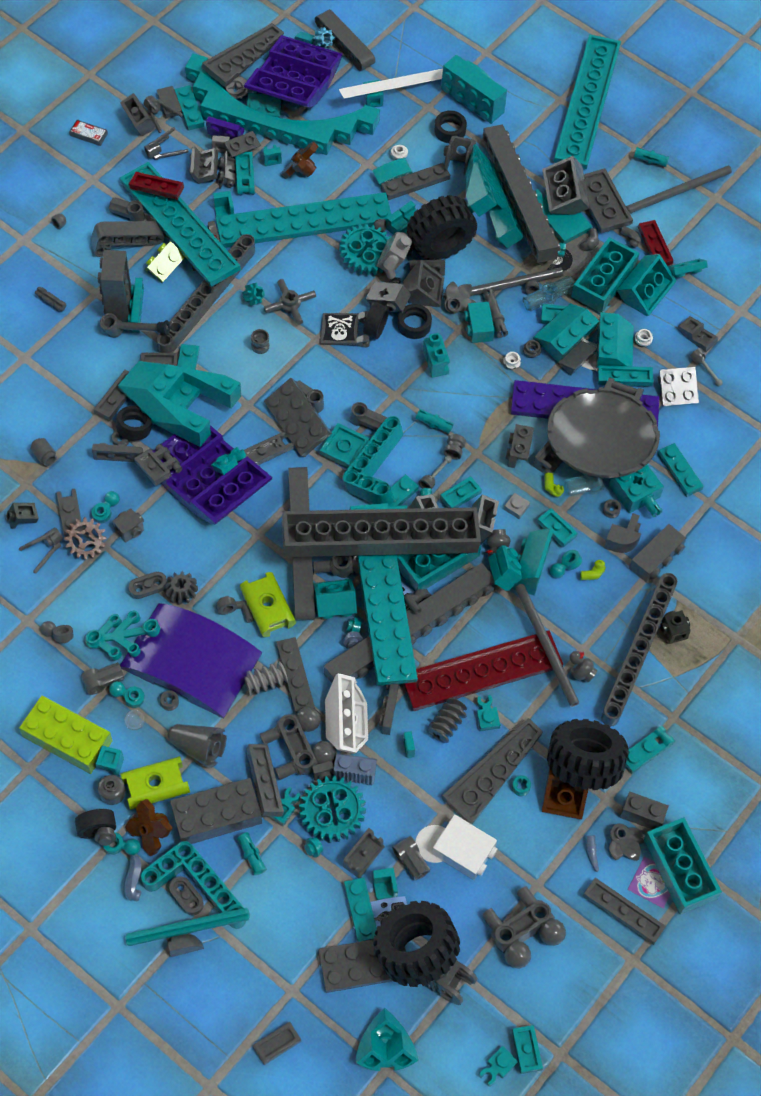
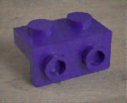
M209 116L206 120L207 134L212 136L230 137L231 140L243 135L245 129L237 124Z

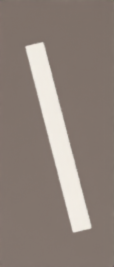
M443 69L342 88L339 91L343 98H349L442 79Z

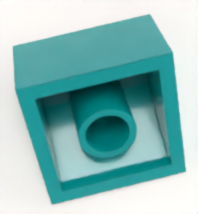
M352 579L313 583L318 617L329 619L335 615L348 617L353 615V613H357L356 593Z

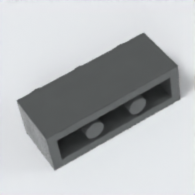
M668 524L632 559L629 569L646 583L651 578L655 579L661 572L660 569L663 566L667 567L672 562V557L675 554L679 555L685 549L686 537Z

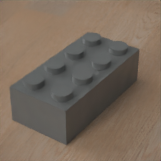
M104 250L103 257H100V268H102V271L98 272V283H100L104 315L112 313L122 322H128V315L131 314L130 299H132L133 295H131V279L126 251Z
M251 778L170 800L181 842L187 841L194 844L262 824V815Z

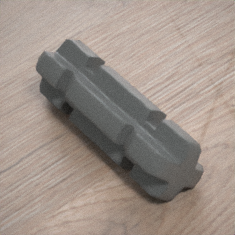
M38 287L35 291L36 296L41 297L42 300L52 307L54 306L58 311L62 312L65 310L66 303L52 293L47 292L43 287Z

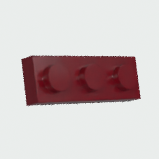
M135 172L129 187L133 190L178 200L184 189V183Z
M656 221L639 223L638 229L649 254H660L667 266L673 265L674 260Z

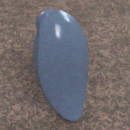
M130 855V867L125 881L126 898L130 901L131 899L139 901L142 893L140 890L135 889L141 874V860L136 855Z

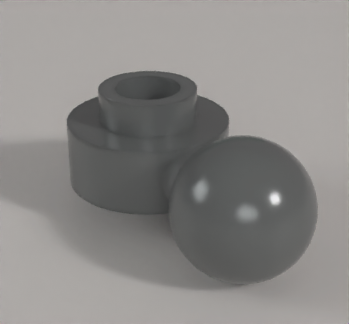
M46 621L41 625V633L47 637L54 635V640L59 643H68L74 637L73 628L69 625L56 627L51 621Z

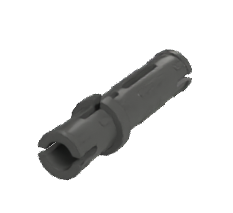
M486 289L483 292V296L486 302L489 301L497 337L502 338L501 331L505 337L508 335L504 323L505 318L499 309L494 290L489 289L490 295H488Z

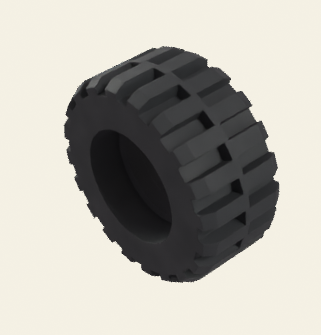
M447 195V197L441 196L438 199L430 200L427 204H423L419 210L417 209L414 212V216L410 217L407 225V235L412 240V245L417 254L427 260L446 259L453 254L459 253L458 251L463 250L467 244L471 243L472 237H475L477 231V221L467 207L466 201L452 195Z
M573 719L571 722H563L552 732L547 761L550 770L562 782H567L573 787H581L584 790H587V788L592 790L602 788L604 790L614 786L622 779L629 748L625 738L619 735L616 729H611L609 725H603L595 720L593 722L589 721V719Z
M411 901L408 905L401 904L398 909H392L388 913L389 915L381 920V926L377 927L375 931L376 936L373 938L374 952L386 975L392 981L398 982V984L403 986L408 984L410 987H418L419 984L426 986L433 980L435 982L438 981L441 975H446L450 971V966H454L457 960L456 956L460 952V938L450 916L439 905L435 903L430 904L428 901H421V903ZM424 935L431 936L423 947L411 952H402L407 943L414 938Z

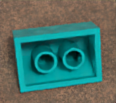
M660 254L646 255L620 285L617 292L625 304L649 316L676 283V279Z
M570 303L539 331L533 339L539 342L540 346L559 362L595 330L599 320L587 308Z
M600 313L597 330L596 368H598V365L633 366L634 325L619 314Z
M547 528L531 531L528 538L523 539L521 549H524V551L517 558L522 566L520 569L522 579L518 583H514V590H516V586L524 584L528 594L535 596L554 529Z

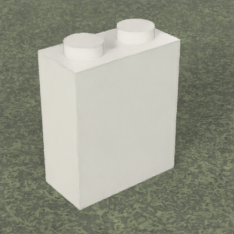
M454 814L434 845L432 855L475 880L477 875L482 876L486 870L487 865L485 863L488 858L492 860L498 850L496 848L497 840Z

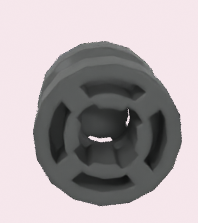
M263 329L253 331L251 334L252 350L257 354L266 353L270 346L268 332Z
M450 434L447 439L448 445L444 449V455L450 456L453 460H458L462 456V449L465 447L466 439L458 434Z

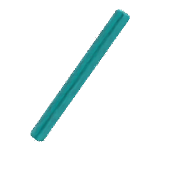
M248 908L233 910L128 933L125 936V940L128 946L248 921L250 913Z

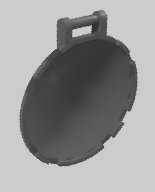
M609 377L604 388L599 387L598 390H588L586 388L573 392V395L567 398L564 397L553 408L548 420L547 433L554 452L571 468L595 477H622L642 469L654 457L660 440V431H658L655 416L640 401L644 389H636L624 385Z

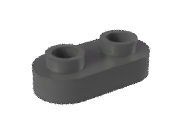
M153 572L135 578L129 583V592L136 599L165 590L167 578L162 572ZM138 588H141V589H142V591H140V592H137L136 590H137Z
M179 876L170 882L169 889L171 895L187 914L197 915L203 910V898L187 878ZM182 886L184 887V890L182 892H178L177 888ZM195 902L197 903V906L195 908H191L189 906L190 903Z

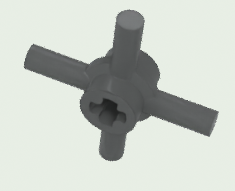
M284 279L278 280L277 283L282 296L279 302L264 306L265 313L282 308L284 312L292 313L297 325L302 324L303 320L298 308L301 302L315 298V291L298 295L295 291L288 290Z

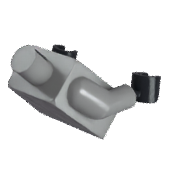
M396 232L388 239L376 265L386 272L389 283H401V278L395 277V270L404 261L406 255L412 256V251L415 250L411 244L412 240L407 234L402 232Z

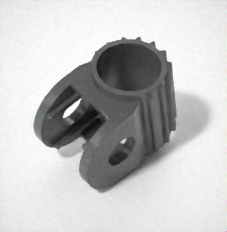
M456 960L454 966L449 967L450 971L446 975H441L438 981L435 982L433 980L429 982L428 988H431L433 992H438L448 1001L461 1005L463 998L455 988L461 979L471 985L475 984L478 978L468 967Z

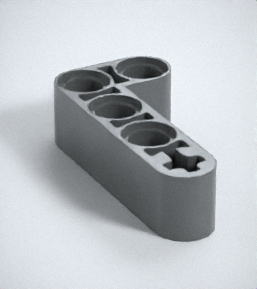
M156 221L99 222L95 225L91 236L92 247L97 257H103L104 250H111L112 246L158 245L164 241L163 231Z

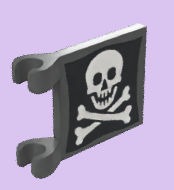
M369 311L361 313H323L321 345H358L365 348L369 347L368 335L357 337L358 321L365 323Z

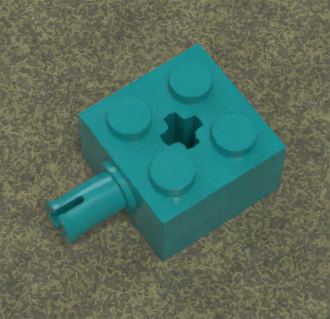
M648 464L632 474L610 478L609 487L629 514L643 506L648 509L652 517L662 513V508H660L655 500L661 497L664 486Z

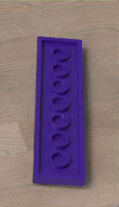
M514 380L511 415L549 419L553 408L560 400L573 395V392L586 388ZM642 395L640 401L648 411L653 413L658 427L660 396Z

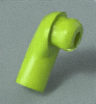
M545 473V490L554 497L561 496L564 493V487L554 484L553 473Z
M597 560L591 570L580 571V579H599L605 572V562Z

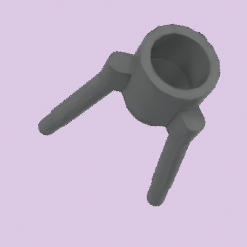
M152 95L144 100V106L148 109L147 112L159 133L162 130L153 113H157L161 106L180 117L183 116L182 113L167 105L161 99L157 100Z
M175 127L144 146L145 152L150 159L154 157L155 160L163 157L189 152L188 149L159 154L162 151L159 144L169 138V134L175 131Z
M55 527L43 536L19 548L22 551L42 540L48 547L53 546L35 568L34 573H37L53 553L62 546L60 542L63 540V537Z

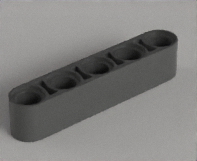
M329 9L315 17V23L319 29L325 27L326 30H332V36L335 37L332 40L333 44L358 70L361 71L375 63L373 53L332 10Z

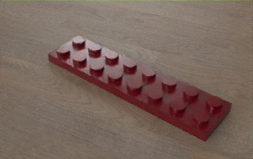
M548 630V631H546L547 634H548V637H549V639H550V641H551V643H552V645H553V647H554V649H555V651H556V654H557V656H558V658H559V660H560V662H561V664H562V666H563L562 659H561L560 654H559V652H558V650H557V647H556V645H555V642H554V640H553V637H552V635H551V632H550V630ZM537 634L418 668L416 669L417 682L403 684L414 712L447 702V699L450 697L458 699L549 672L553 668Z

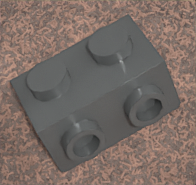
M192 147V154L190 155L191 168L189 169L191 177L198 184L217 179L218 150L212 148L200 152L196 147Z
M516 424L514 433H510L509 444H512L511 449L507 448L506 459L509 460L508 467L515 468L517 459L528 460L534 431L533 427Z

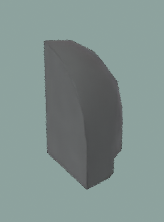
M190 933L167 938L171 957L204 949L202 942Z

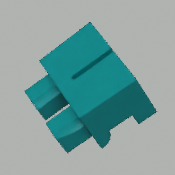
M410 201L386 218V229L393 235L396 232L407 234V225L410 217L414 216V212L417 210L415 208L416 205Z
M440 333L430 334L429 338H424L423 353L431 377L448 375L450 359Z

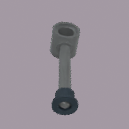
M112 313L105 314L100 320L103 330L113 338L120 336L123 330L157 331L168 335L170 332L168 320L158 323L122 322Z

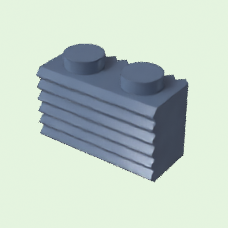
M336 753L334 776L339 781L344 777V781L346 780L347 782L354 781L355 783H363V785L366 783L372 786L375 780L377 759Z

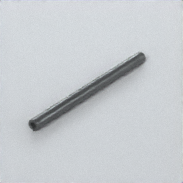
M729 165L626 207L631 214L731 174V167Z
M560 267L473 286L471 296L483 294L486 289L489 292V289L497 291L524 285L528 280L542 281L563 276V269ZM443 293L444 301L447 299L446 293Z
M520 584L515 588L570 707H574L579 704V700L525 585Z

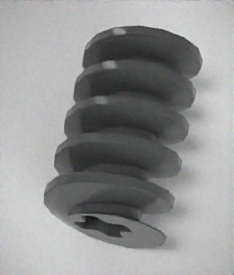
M448 698L447 703L439 710L438 716L434 717V722L429 724L428 732L437 740L448 743L449 739L447 736H453V732L450 729L456 731L458 729L456 724H462V720L459 717H467L464 710H467L465 704L458 699Z

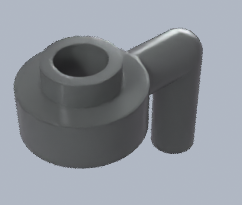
M419 589L414 594L405 595L404 600L415 614H419L422 609L418 604L430 597L431 594L427 589Z
M225 596L220 598L216 604L219 614H230L236 609L242 608L246 622L254 621L245 600L235 601L234 598Z

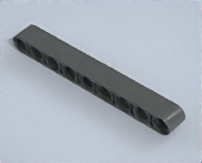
M249 234L242 235L228 251L240 264L241 270L255 254V239ZM240 271L212 287L205 280L200 284L170 320L169 334L160 333L157 336L159 353H173Z
M307 467L288 468L290 511H310ZM312 556L292 557L295 620H315Z
M665 573L661 576L604 707L601 719L604 724L610 727L617 725L673 596L678 581L672 573ZM643 631H649L651 634H645ZM636 647H642L644 650H638ZM629 663H635L637 667H632ZM622 679H627L630 683H624ZM615 696H621L623 700H618ZM613 712L616 716L611 717L607 713Z

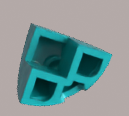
M384 1008L366 1029L358 1047L356 1063L374 1071H380L381 1068L393 1067L395 1071L404 1069L417 1062L418 1055L404 1027Z

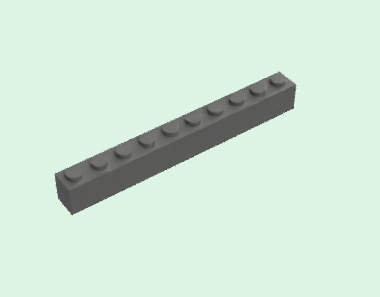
M503 124L484 128L482 141L536 262L557 259L558 251H560L559 241H556L554 230L549 226L548 217L543 213L542 204L537 200V193L535 190L533 191L531 180L526 176L525 167L521 165L520 156L515 152V145L510 141L509 132L505 130Z
M482 563L420 602L418 605L422 611L419 614H415L412 609L406 612L412 645L422 635L427 636L437 625L442 626L448 621V618L453 615H459L466 606L474 605L484 594L487 596L494 590L493 576ZM370 636L324 665V674L331 683H333L338 673L357 679L365 677L369 670L374 668Z

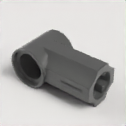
M116 197L110 201L109 211L111 213L127 217L130 221H144L145 215L141 202L136 200L129 202Z
M300 380L296 381L317 413L321 412L324 409L323 393L318 389L310 388Z
M362 402L353 404L351 408L350 421L352 424L357 426L364 425L375 431L388 418L368 409L366 404Z
M118 662L99 670L96 668L89 669L81 675L89 695L98 694L113 682L125 679Z
M411 836L392 846L397 859L405 864L414 880L421 879L430 872V868L419 853L418 845Z

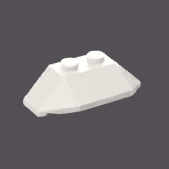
M338 673L325 699L326 738L337 750L355 754L368 741L367 701L357 686L355 677Z

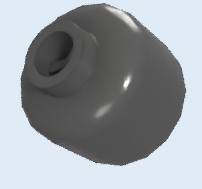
M108 775L101 779L98 784V793L101 800L108 805H115L124 799L126 790L124 782L120 777Z

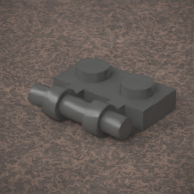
M162 444L156 446L157 451L155 453L148 449L134 458L135 463L155 486L172 476L169 470H175L176 473L182 471L180 462L177 458L172 457L169 449L163 447Z

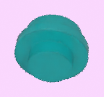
M357 617L349 620L346 631L359 633L362 621L358 620Z
M316 837L306 839V845L304 846L306 853L314 858L319 857L320 853L323 852V846L319 839Z

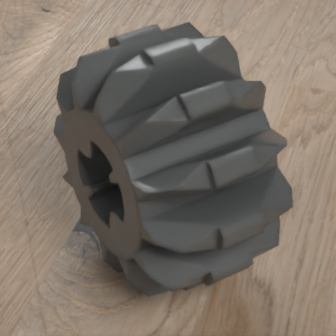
M181 571L180 575H177L174 572L173 578H167L168 583H165L166 596L171 597L173 603L178 600L181 605L184 600L189 603V598L195 599V592L198 591L197 580L192 578L190 573L184 575V572Z

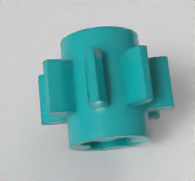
M257 283L245 285L246 289L242 292L244 301L250 302V306L262 303L261 299L265 296L263 287L258 286Z

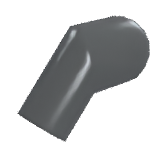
M623 226L620 234L631 238L629 242L631 246L638 247V244L641 243L638 233Z
M596 228L588 231L589 238L582 243L584 250L593 249L599 244Z

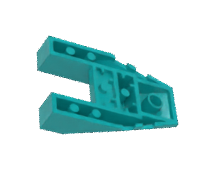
M474 144L465 174L467 207L479 217L489 211L497 234L495 235L496 240L499 244L503 243L506 248H509L524 238L522 228L511 203L507 201V194L500 184L501 181L494 165L480 148Z
M138 361L118 385V388L131 401H134L139 406V409L151 418L154 424L199 447L211 435L210 420L188 410L199 394L230 409L241 398V383L226 375Z

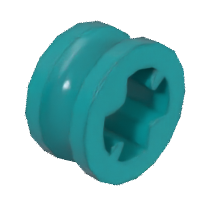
M523 775L516 777L512 785L513 792L518 796H525L529 793L531 788L529 778ZM518 782H521V784L522 782H524L526 784L524 790L522 788L521 790L517 788Z

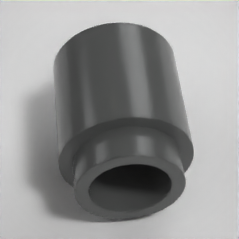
M38 438L32 442L30 450L41 464L49 466L56 461V451L45 438Z

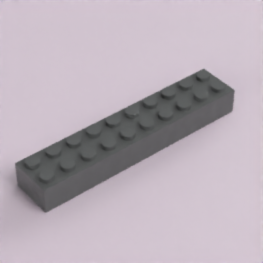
M477 507L283 511L282 514L284 557L478 553L481 543Z

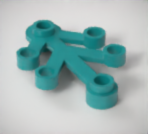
M135 610L130 611L123 622L118 614H113L100 630H91L87 633L86 644L92 649L100 647L115 661L121 658L122 653L118 647H112L107 643L108 641H115L127 649L130 656L136 657L140 654L141 649L138 644L131 643L125 638L145 634L155 637L160 632V625L157 620L148 619L143 624V627L127 629L131 624H136L140 621L139 613ZM112 627L116 628L113 632L108 633Z

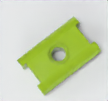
M272 572L265 573L264 578L248 583V580L240 584V590L263 637H269L270 632L287 626L290 629L296 624V620ZM265 603H271L272 605H271V606H265V605H263V604H265Z
M180 756L120 773L124 784L128 783L131 798H127L130 810L136 809L140 801L148 799L153 804L190 793L188 782H183L179 768H183ZM157 779L161 781L158 786L150 785L152 780Z

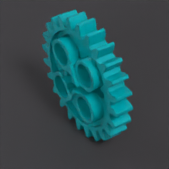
M359 224L358 228L352 226L351 230H346V234H343L340 240V257H344L343 263L349 262L348 268L354 267V272L359 269L361 275L364 271H366L368 276L370 272H373L374 275L377 274V271L383 273V270L376 265L391 236L386 237L387 231L382 233L380 232L381 227L376 230L374 225L371 228L368 227V224H365V227Z
M325 776V782L322 783L320 779H317V786L311 783V791L304 790L307 797L301 796V802L304 804H299V809L302 810L300 818H305L302 820V825H308L307 832L314 830L313 837L320 834L321 841L325 837H329V842L331 843L333 837H336L337 841L340 842L342 835L348 839V832L355 835V828H361L359 821L363 822L365 819L361 814L366 813V808L363 807L366 801L360 800L363 797V793H357L358 786L351 788L352 781L345 784L344 777L337 781L336 776H334L333 780L329 781L328 777ZM329 792L332 794L333 807L334 809H336L335 816L338 823L337 826H335L333 823L332 810L330 808V801L328 797ZM342 794L346 798L344 800H337L335 797ZM322 798L326 802L324 804H317L315 801ZM341 814H348L350 818L343 820L339 816ZM323 817H326L330 821L326 824H323L319 820Z

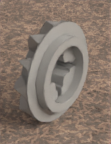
M235 78L226 87L222 85L235 99H243L249 89L244 88L246 81L240 78Z

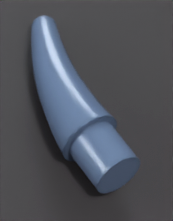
M595 835L587 836V851L594 870L598 872Z

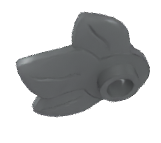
M452 281L446 287L447 299L444 306L447 312L453 314L459 311L464 312L467 311L468 303H477L469 299L472 291L471 284H463L458 287ZM452 301L456 304L454 308L450 306Z
M624 824L612 826L610 829L611 843L609 851L613 859L618 860L624 855L631 860L638 861L641 855L639 844L644 843V833L635 827L628 828ZM619 830L623 832V837L618 835Z

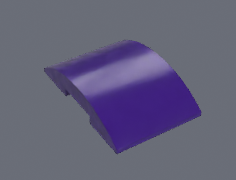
M281 35L270 49L268 59L261 68L255 69L244 84V88L305 107H313L320 101L330 86L343 54Z
M211 425V435L201 447L174 434L163 442L162 446L167 447L171 452V456L177 458L182 471L176 473L175 470H169L172 476L161 482V484L181 504L206 522L216 525L272 480V476L248 456L237 461L238 465L225 475L214 471L212 464L217 458L224 454L229 455L234 448L225 442L223 435Z
M159 603L149 618L157 620L160 625L159 634L155 637L148 636L147 634L138 636L134 643L138 644L141 649L140 654L132 657L127 653L120 664L121 669L151 684L157 683L188 698L190 703L224 719L245 684L244 676L246 677L247 671L250 670L252 672L262 652L239 635L206 617L180 607Z

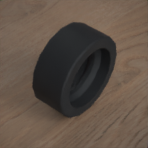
M447 110L441 112L435 119V135L445 143H449L452 136L464 138L467 121L457 111ZM453 122L459 125L460 129L446 131L441 125Z
M376 302L371 306L365 320L363 334L375 339L380 337L388 319L389 307Z
M409 304L405 306L403 312H399L398 330L405 337L420 339L430 332L432 316L430 311L423 305ZM416 315L422 317L425 320V324L421 327L413 328L406 325L404 320L406 317Z
M127 406L118 412L116 430L120 436L134 441L144 439L150 434L151 418L146 413H143L138 406ZM135 419L143 422L144 425L131 427L125 424L124 421Z
M110 809L89 810L75 818L77 836L80 838H95L97 830L101 827H110L116 830L114 812Z

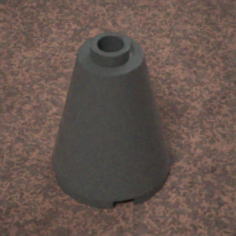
M176 724L168 732L171 744L209 768L214 767L218 763L215 760L218 756L222 757L227 741V736L223 734L225 730L217 727Z

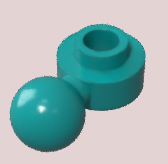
M110 491L106 493L104 497L105 502L98 503L92 508L91 513L96 522L105 523L110 520L112 515L110 507L117 505L120 500L116 492ZM99 510H104L102 514L98 513Z
M576 550L567 551L562 556L561 564L555 563L550 567L551 576L561 578L565 573V569L573 570L579 567L582 563V557Z
M119 681L113 682L109 687V692L112 696H123L126 705L131 708L140 707L144 702L145 695L139 687L133 686L125 689L124 684ZM135 693L138 695V697L132 698L131 694Z
M114 832L116 834L115 842L117 843L115 847L103 845L105 852L111 855L118 854L122 849L128 855H136L141 849L138 840L129 839L123 841L122 836L117 832Z

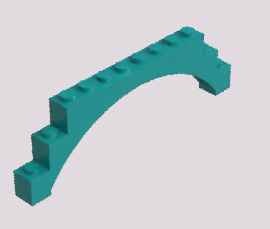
M192 53L185 66L186 79L195 81L193 85L195 98L203 100L200 105L202 117L207 119L209 116L237 124L246 131H253L254 134L266 136L270 139L279 140L303 149L314 141L319 146L315 151L316 153L327 155L334 141L350 145L357 131L373 135L380 121V109L367 105L352 113L323 120H292L270 116L254 110L232 97L217 80L202 69V63L208 60V57Z

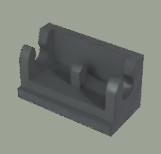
M548 441L535 456L533 467L544 474L554 473L563 461L557 456Z
M368 828L343 859V867L356 877L361 878L385 848L383 839L381 837L379 839L376 838L374 831Z

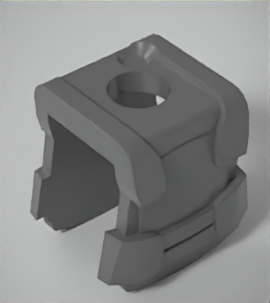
M452 136L449 145L445 146L444 156H446L444 169L448 170L451 160L465 162V175L473 145L476 144V141ZM464 146L466 152L463 154L459 153L457 147Z

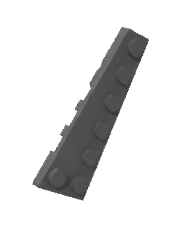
M271 23L202 63V69L226 87L267 52L279 37L284 35V32Z
M528 718L444 793L442 799L463 820L473 824L538 741L543 731Z

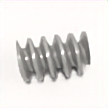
M277 662V668L270 664L269 671L263 666L262 672L256 668L254 669V675L249 670L246 673V677L244 676L250 696H252L253 689L259 694L260 687L266 692L268 685L275 689V683L283 687V681L285 680L288 684L286 671L281 662Z

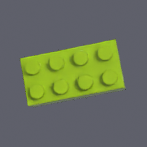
M41 695L19 727L23 738L89 774L96 767L101 747H109L113 742L109 731Z

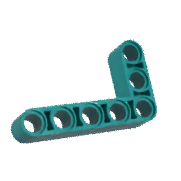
M390 416L384 420L344 473L343 481L348 493L374 504L388 503L389 506L393 503L394 496L390 485L372 476L404 434L398 417Z
M187 841L178 843L144 869L141 874L144 888L147 891L153 892L185 870L219 913L244 908L194 846ZM184 850L190 851V854L186 857L180 856V853ZM167 863H172L174 865L170 870H165L163 868V866ZM196 866L203 867L201 872L196 873L192 871ZM150 876L157 878L153 883H148L146 880ZM209 881L216 883L213 888H207L205 885ZM222 897H227L229 899V901L226 904H220L218 902V900ZM246 921L230 924V926L239 929L246 924Z

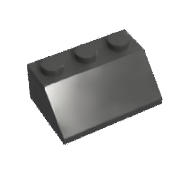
M574 156L542 169L550 213L574 215L590 208L583 168Z

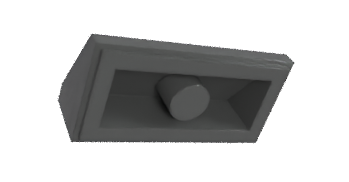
M581 341L558 364L572 375L595 354L597 348Z

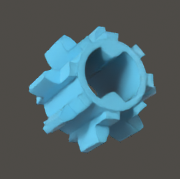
M323 27L320 30H315L313 40H315L316 46L327 48V46H332V40L335 37L332 36V30H326Z

